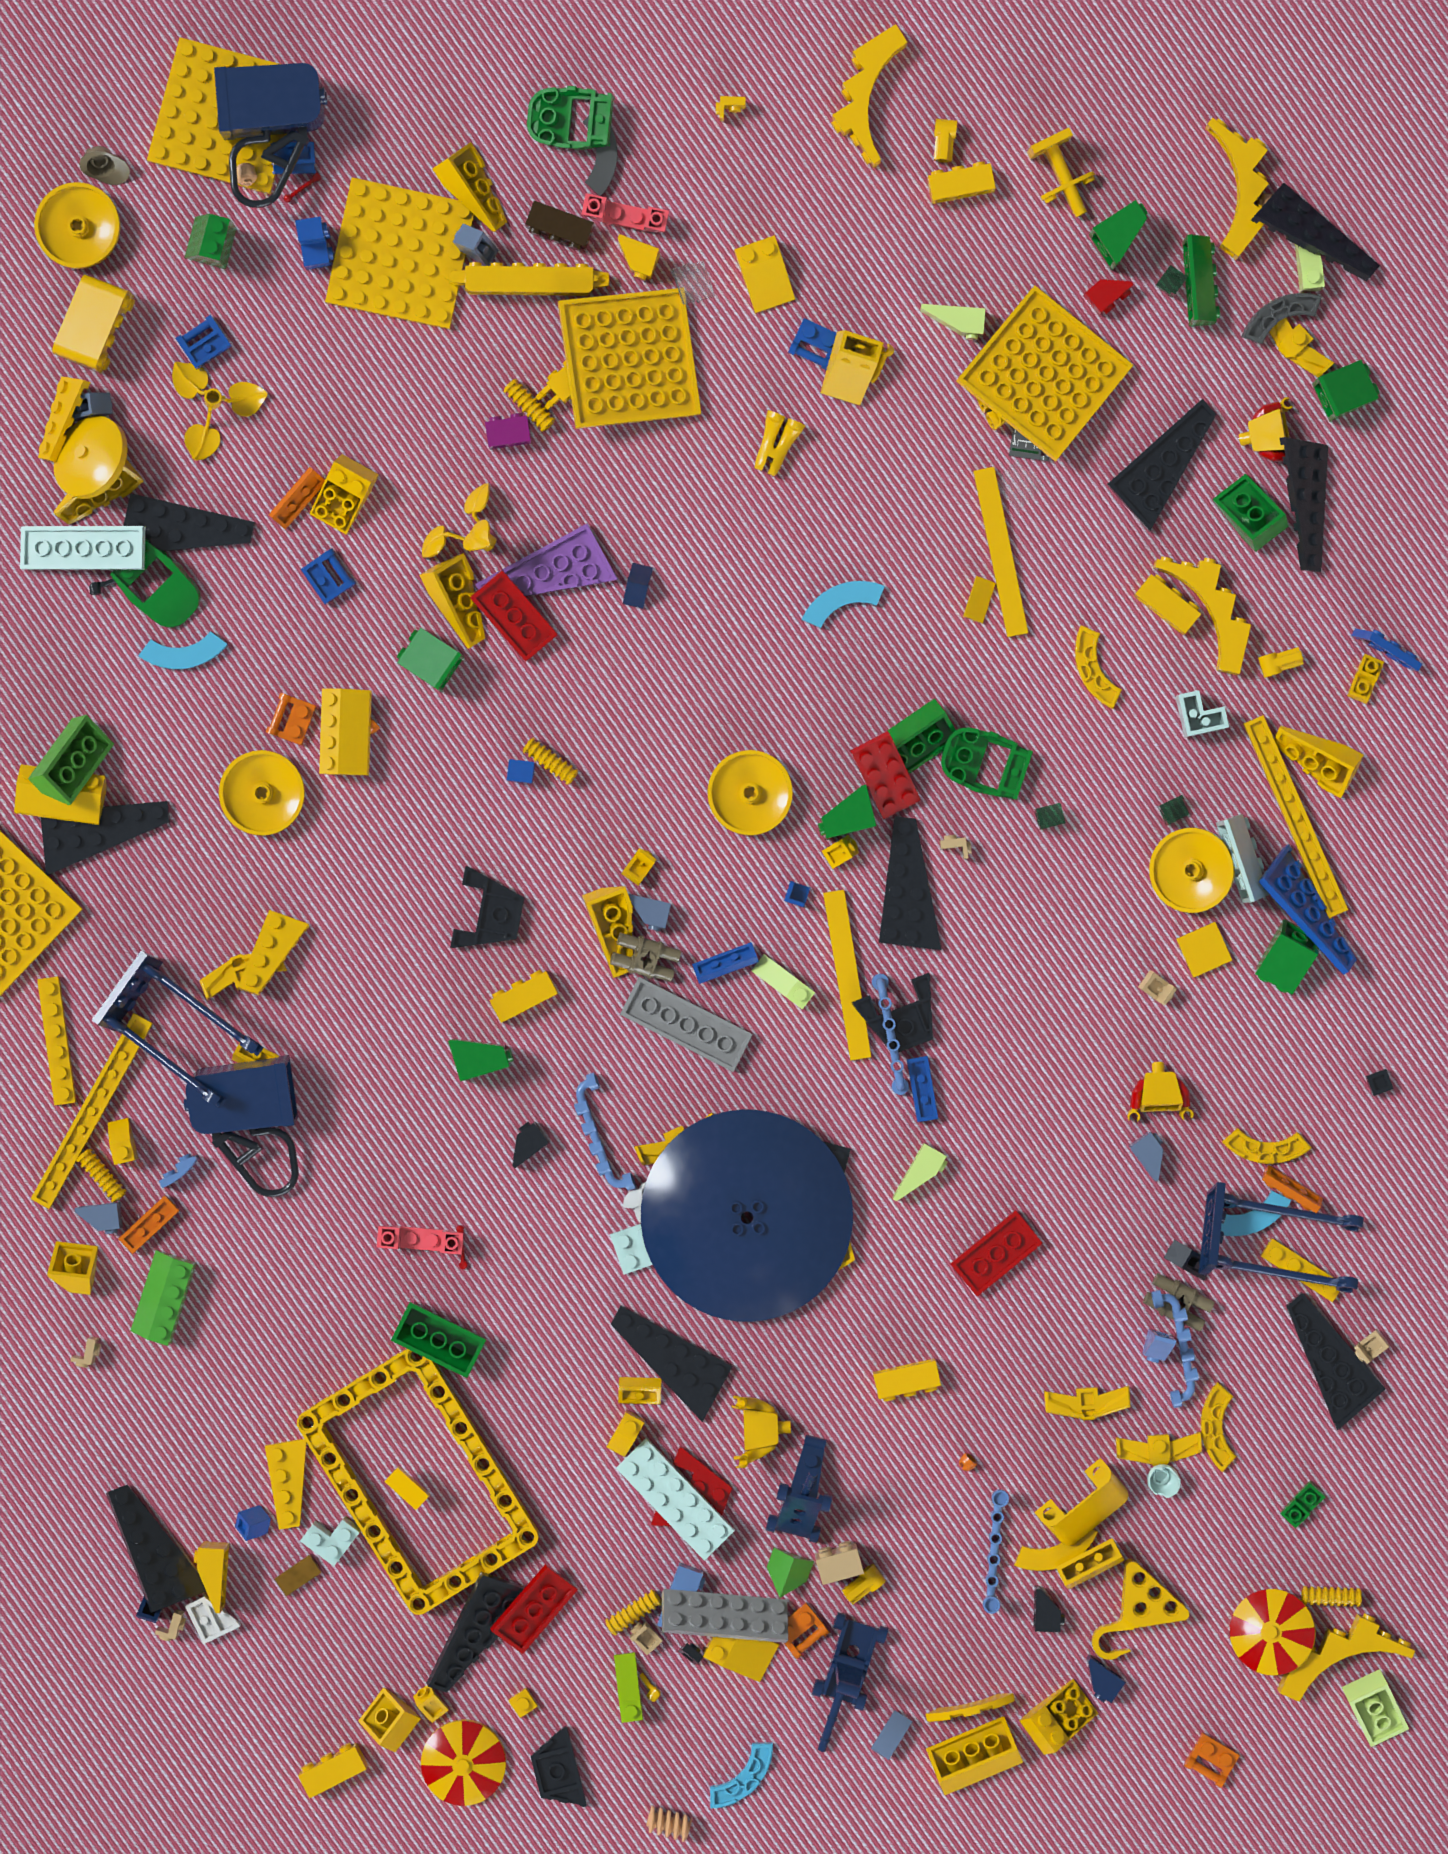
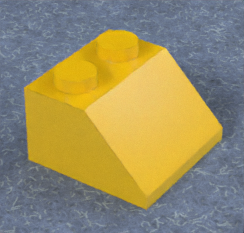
M383 1687L358 1722L380 1746L396 1752L421 1718L409 1705Z

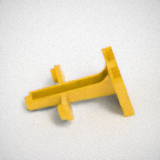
M1070 127L1031 145L1027 154L1030 160L1045 154L1060 184L1059 187L1042 195L1041 200L1047 204L1057 199L1056 194L1063 191L1075 217H1079L1087 213V210L1076 184L1083 182L1086 185L1094 181L1095 172L1091 171L1073 180L1059 148L1060 145L1068 142L1073 136Z

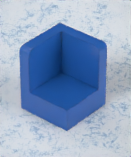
M510 759L507 781L533 784L535 762Z
M790 881L784 901L804 908L810 887Z
M258 1505L238 1512L235 1528L244 1540L248 1541L267 1534L271 1518Z

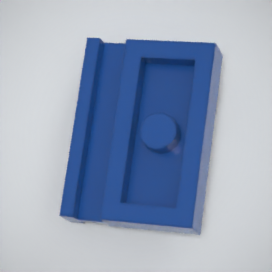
M290 142L274 155L288 161L297 142ZM308 142L307 147L304 146L291 174L316 173L314 166V142ZM272 163L273 175L283 174L284 168Z

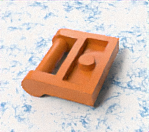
M280 692L278 697L280 699L270 727L267 726L266 733L302 746L316 705ZM289 702L293 704V707L282 732L278 730V727Z
M807 1602L788 1616V1641L784 1644L796 1659L802 1656L801 1653L823 1635L827 1636L830 1633ZM815 1624L818 1627L814 1633L799 1645L795 1646L793 1644V1641Z
M1202 1732L1187 1757L1184 1767L1194 1769L1214 1781L1215 1785L1221 1788L1240 1755ZM1199 1755L1222 1769L1220 1774L1195 1761L1197 1756Z

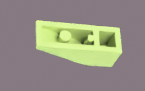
M1295 244L1300 293L1321 291L1325 287L1321 254L1318 252L1313 254Z
M921 304L920 312L957 334L966 336L968 340H978V337H982L984 334L985 308Z
M763 954L759 962L751 970L801 1009L805 1007L815 994L813 990L765 954Z
M923 1143L892 1199L898 1201L934 1177L938 1171L942 1173L948 1162L945 1160L947 1156Z

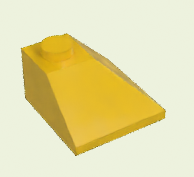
M619 234L618 244L631 273H634V277L645 281L647 278L651 280L660 257L659 248Z
M56 1241L47 1276L70 1293L90 1295L95 1279L98 1246Z

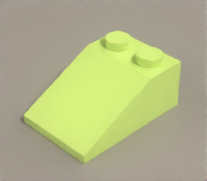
M1380 1669L1342 1687L1371 1747L1409 1729Z

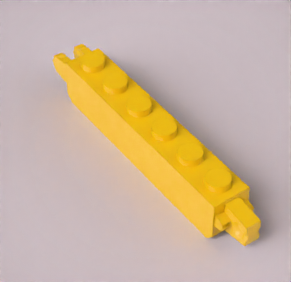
M471 262L469 266H465V270H454L448 276L450 284L465 286V291L469 295L588 296L593 289L609 286V273L595 271L593 267H588V264H576V267H567L565 263H556L554 267H546L545 263H534L533 266H525L524 263H512V266H503V263L494 262L491 263V266H482L480 262Z

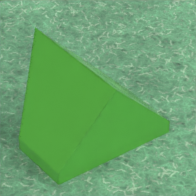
M774 1547L767 1564V1569L779 1598L807 1582L814 1561Z

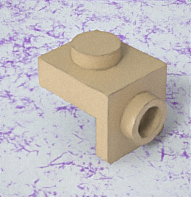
M956 835L944 836V840L939 841L940 850L961 847L963 859H968V854H972L970 841L966 842V837L957 838Z
M1151 970L1138 986V988L1164 1006L1173 998L1177 988Z
M1376 1329L1354 1347L1356 1350L1355 1354L1360 1361H1365L1368 1364L1389 1348L1390 1344Z
M92 1336L87 1338L84 1357L73 1355L71 1362H76L75 1366L88 1368V1365L95 1363V1357L99 1356L101 1344L98 1343L99 1338Z
M176 1609L173 1613L170 1628L158 1627L155 1634L165 1641L175 1640L178 1637L179 1630L183 1631L186 1618H183L185 1611Z
M646 1621L643 1624L637 1623L630 1630L632 1633L630 1635L631 1641H634L646 1655L663 1641Z

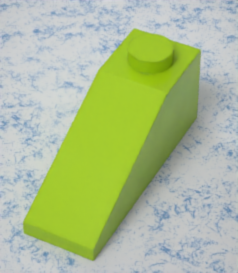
M635 1652L614 1655L621 1722L643 1720Z

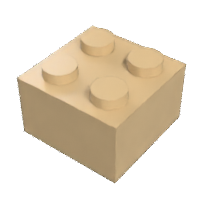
M845 1541L839 1543L837 1548L823 1547L818 1550L819 1553H815L823 1585L864 1574L856 1542Z

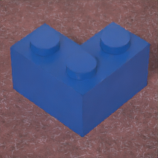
M321 216L295 220L305 269L331 266L334 254L332 247H328L327 239H331L327 222H323Z

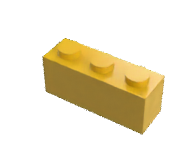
M985 161L974 163L973 167L969 168L956 166L952 168V171L948 172L936 170L931 172V175H928L927 178L932 204L993 193L996 189L991 163L985 164Z
M1151 574L1133 596L1180 634H1186L1201 615L1198 612L1199 607L1191 601L1187 603L1181 598L1183 595L1177 589L1168 588L1165 585L1166 581L1157 574L1155 576Z
M540 969L530 974V980L523 982L521 979L511 984L512 989L507 992L501 989L492 994L493 999L489 1001L501 1023L559 994L547 971L542 972Z
M935 1358L873 1372L878 1399H883L884 1402L896 1399V1395L904 1394V1397L916 1395V1391L925 1390V1392H932L937 1390V1386H941Z
M1111 1538L1057 1566L1056 1569L1064 1585L1069 1590L1125 1560L1116 1542Z
M347 1743L339 1748V1752L333 1755L330 1752L322 1756L320 1762L316 1764L310 1762L301 1767L302 1771H300L298 1777L309 1799L367 1770L368 1763L357 1743L353 1745Z

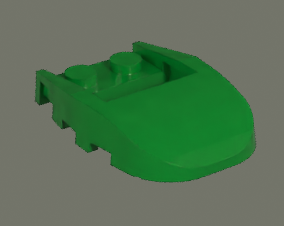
M576 86L558 89L552 87L540 90L529 102L527 116L528 132L535 141L555 147L585 150L610 146L613 100L615 101V97L612 93L604 95L593 89H582ZM573 100H591L587 142L569 141Z
M145 539L144 570H114L110 575L128 600L139 611L160 626L166 628L178 627L197 610L201 600L200 591L194 580L188 576L183 569L184 567L179 562H176L163 550L157 549L149 543L148 539ZM158 558L173 574L143 603L129 587Z
M969 727L960 728L949 736L942 753L941 765L949 779L972 791L1017 800L1033 751L1026 750L1018 746V743L992 731L987 732ZM988 742L1010 749L997 789L975 782Z

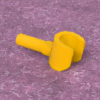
M641 1673L639 1677L649 1689L646 1696L652 1702H655L660 1697L661 1692L649 1682L644 1673Z

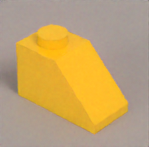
M129 1118L108 1122L109 1146L114 1165L139 1159Z
M626 1409L606 1447L625 1457L643 1427L645 1419Z

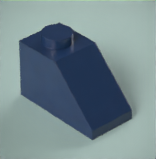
M1088 1655L1087 1664L1091 1686L1095 1692L1094 1696L1103 1703L1106 1700L1112 1703L1126 1682L1124 1678L1091 1655Z

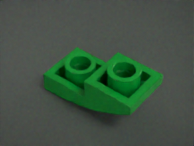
M1310 1480L1284 1507L1280 1514L1296 1529L1311 1514V1511L1326 1498V1495Z

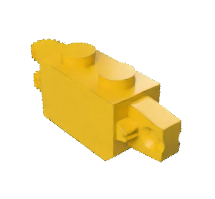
M566 360L563 362L564 367L560 371L554 370L547 377L549 380L546 383L547 386L536 395L539 401L550 391L555 394L546 403L545 408L547 410L551 409L559 400L566 404L571 399Z

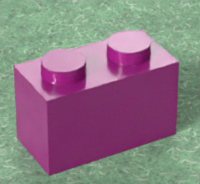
M523 413L511 414L510 418L502 419V416L490 417L489 421L485 422L490 450L532 444L528 417L523 416Z

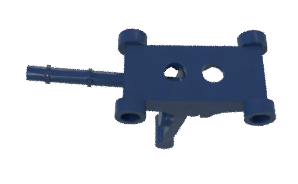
M810 1435L805 1436L791 1487L788 1484L780 1483L776 1499L782 1501L778 1516L769 1514L766 1531L774 1533L777 1530L808 1538L809 1542L818 1543L821 1527L815 1526L819 1511L829 1513L833 1498L831 1495L824 1494L819 1495L817 1499L826 1439Z
M837 1612L833 1628L841 1631L825 1681L816 1679L811 1694L820 1697L821 1694L834 1697L830 1713L827 1715L823 1734L820 1737L819 1751H826L835 1721H837L842 1700L853 1704L854 1709L863 1711L867 1695L860 1693L866 1677L875 1643H885L888 1633L887 1627L880 1625L878 1629L847 1619L846 1614ZM851 1645H856L859 1648V1654L855 1657L847 1654V1649Z

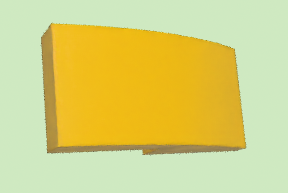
M1364 654L1347 696L1367 704L1374 685L1379 678L1384 661Z

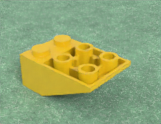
M846 330L838 331L820 393L860 406L878 365L884 342Z
M341 454L333 462L309 514L338 531L347 534L367 500L379 474Z
M1072 1679L1033 1707L1019 1721L1041 1752L1046 1755L1056 1753L1092 1720L1098 1712L1075 1680Z

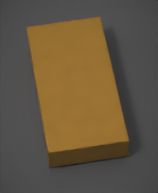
M309 1554L275 1577L274 1580L285 1596H288L322 1571Z

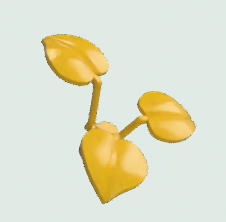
M174 363L172 380L177 393L183 398L192 399L198 392L200 395H204L205 405L208 407L205 427L201 424L192 425L187 429L184 436L185 446L192 459L196 461L210 457L220 444L219 432L216 429L209 428L212 410L220 407L222 401L232 403V410L237 415L242 417L252 416L260 409L267 397V392L261 387L248 382L233 384L228 391L231 399L226 398L224 395L221 396L220 391L214 388L202 391L208 384L206 371L202 367L196 370L192 363Z
M489 483L476 488L466 499L464 505L465 513H472V517L477 522L472 530H470V533L463 537L445 532L446 528L444 526L434 528L424 540L422 558H431L437 555L443 549L446 537L462 540L463 548L467 551L483 549L488 552L493 549L497 539L490 534V523L487 520L480 521L477 517V512H481L488 502L490 493Z

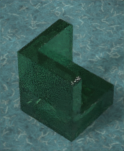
M1170 265L1156 284V287L1173 298L1187 279V276Z
M1183 795L1157 806L1166 825L1189 815L1183 801Z
M1060 803L1034 809L1039 830L1066 823Z

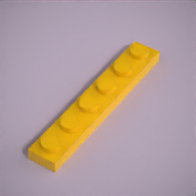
M60 976L37 979L54 1106L76 1103Z

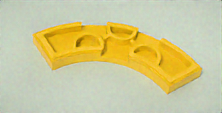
M1080 625L1075 642V660L1079 675L1088 691L1098 701L1114 709L1122 689L1112 684L1099 667L1097 643L1100 633Z
M1236 1128L1221 1141L1238 1156L1264 1164L1290 1161L1311 1149L1310 1145L1298 1132L1281 1141L1261 1142L1246 1136Z
M1216 1382L1208 1393L1203 1405L1201 1436L1210 1459L1223 1472L1236 1458L1226 1443L1222 1429L1223 1416L1233 1396Z
M1091 1530L1072 1546L1059 1543L1050 1548H1031L1022 1545L1014 1566L1035 1571L1056 1569L1057 1566L1084 1553L1095 1539L1098 1531Z
M996 1694L967 1704L939 1707L926 1713V1719L929 1722L951 1720V1718L962 1715L967 1717L980 1714V1711L991 1708L996 1709L1014 1702V1694Z

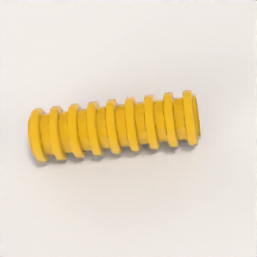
M513 379L506 385L503 392L505 394L508 393L509 398H513V403H517V407L522 408V412H526V416L528 418L531 417V421L536 422V426H540L542 432L549 429L555 422V418H551V413L546 412V408H542V404L540 402L537 403V399L532 398V394H528L526 388H522L523 385L518 383V379Z
M534 737L531 738L523 748V753H528V757H533V760L535 762L538 761L540 766L543 764L545 769L548 768L550 770V773L554 772L555 777L559 776L561 781H566V785L571 784L578 774V769L574 770L572 765H567V761L563 762L561 757H556V753L552 754V750H547L545 745L541 746V742H536Z
M91 1148L87 1149L77 1157L76 1161L81 1162V1167L86 1168V1173H90L89 1176L94 1178L95 1183H99L98 1187L103 1188V1193H107V1197L112 1199L111 1202H117L126 1194L127 1190L122 1189L123 1185L117 1183L118 1179H114L113 1174L110 1175V1170L105 1169V1164L100 1163L101 1160L96 1158L97 1155L92 1153L93 1150Z
M1303 1586L1301 1600L1305 1605L1307 1603L1310 1605L1316 1603L1317 1606H1320V1604H1323V1606H1327V1604L1330 1606L1334 1604L1340 1606L1343 1604L1346 1607L1348 1604L1350 1607L1354 1605L1360 1607L1362 1604V1591L1360 1588H1356V1590L1350 1588L1347 1590L1346 1587L1340 1589V1587L1336 1589L1334 1587H1330V1589L1323 1587L1321 1589L1320 1586L1316 1588L1310 1586V1588Z
M651 1589L650 1593H645L643 1598L640 1596L639 1600H634L632 1605L628 1604V1607H623L621 1612L617 1611V1615H611L610 1619L606 1618L605 1623L610 1632L616 1636L617 1632H622L624 1627L628 1628L629 1624L633 1625L635 1620L639 1621V1617H645V1614L651 1613L652 1609L656 1610V1606H662V1601L656 1591Z

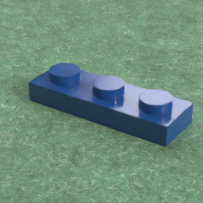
M750 942L694 963L692 966L697 980L701 984L755 964L759 960L753 944Z
M928 1056L906 1059L917 1122L938 1119Z

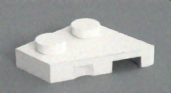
M203 1596L185 1605L203 1644L241 1626L240 1622L225 1610H222L220 1614L215 1613L207 1596Z

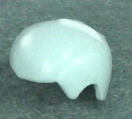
M1159 1464L1150 1469L1147 1475V1485L1155 1495L1170 1498L1178 1493L1181 1487V1479L1172 1466Z

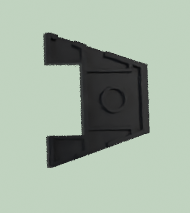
M465 866L462 885L483 889L480 912L475 933L453 929L450 948L516 940L525 898L476 870Z
M929 973L910 979L918 1000L891 1011L892 1019L896 1023L894 1028L896 1040L900 1044L898 1052L933 1040ZM870 995L851 1002L853 1007L886 1046L888 1039L886 1030L882 1025L884 1020L883 1014L877 1015ZM887 1020L885 1022L886 1028H891L893 1026V1022L891 1020ZM891 1041L889 1043L890 1049H895L897 1047V1043L895 1041Z

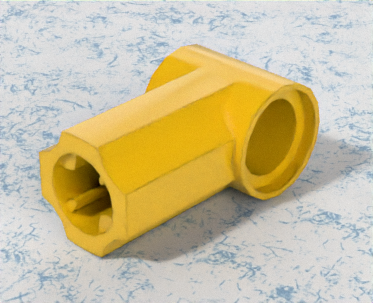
M935 120L933 161L942 163L952 162L957 120Z
M1299 647L1258 657L1264 678L1304 664Z
M870 1564L863 1569L864 1574L858 1575L856 1579L842 1589L843 1594L852 1605L870 1591L874 1592L886 1582V1579L874 1564Z

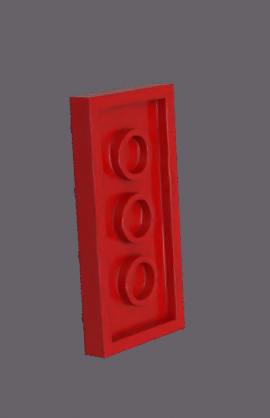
M503 569L470 596L471 600L525 662L558 635L555 629Z
M888 731L850 750L883 820L921 801Z
M1014 1210L950 1264L978 1297L1043 1243L1020 1214Z
M545 1564L490 1629L495 1635L523 1654L578 1589Z

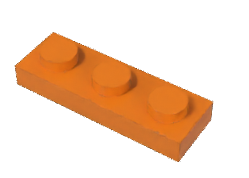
M309 467L269 513V516L286 530L322 488L325 479Z
M1270 1165L1264 1170L1262 1181L1268 1187L1276 1188L1286 1198L1297 1201L1308 1211L1315 1213L1319 1211L1323 1200L1321 1196Z
M164 1195L118 1239L134 1254L180 1210Z

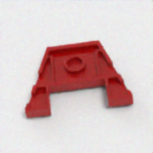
M679 1446L673 1465L693 1472L690 1483L722 1515L732 1486L687 1452L686 1449ZM655 1511L651 1525L671 1526Z

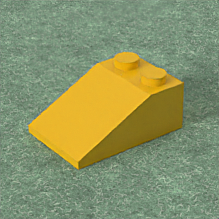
M775 235L734 249V254L755 314L795 300Z
M204 1541L195 1550L194 1563H197L198 1573L215 1613L220 1614L226 1602L229 1543Z
M711 1637L703 1652V1657L726 1669L760 1682L779 1643Z

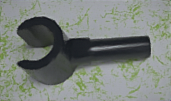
M112 578L104 582H92L89 586L90 594H102L101 587L116 583L115 580Z

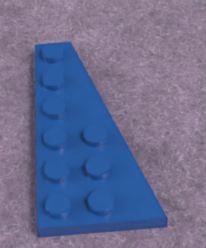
M1288 844L1282 848L1258 882L1344 975L1350 971L1357 959L1345 938L1338 935L1334 928L1336 926L1333 918H1328L1324 911L1326 909L1325 904L1311 880L1304 877L1300 870L1302 865L1299 860H1294L1290 853L1292 848Z

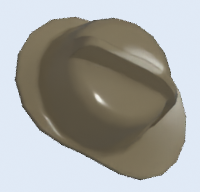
M104 146L88 148L79 163L80 170L85 175L106 184L119 185L129 178L130 169L128 164L120 157L113 155Z

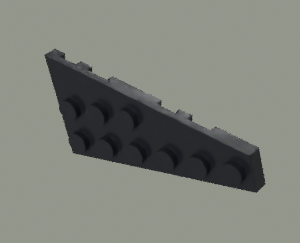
M1203 399L1107 484L1149 532L1217 415Z
M621 1305L611 1322L612 1327L703 1422L733 1365Z

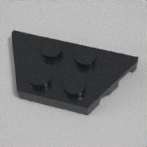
M566 1725L531 1754L530 1757L541 1798L554 1799L562 1803H572L581 1807H587L585 1793Z

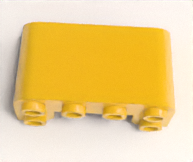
M84 274L55 339L52 353L102 374L103 370L106 371L110 364V358H108L106 351L114 343L115 336L113 334L116 327L119 328L122 324V313L126 314L127 311L131 312L135 303L133 294L128 290Z
M1101 1458L1084 1471L1096 1485L1097 1489L1066 1515L1057 1507L1052 1499L1034 1512L1063 1545L1072 1546L1128 1499L1126 1487ZM1100 1467L1093 1475L1094 1469Z

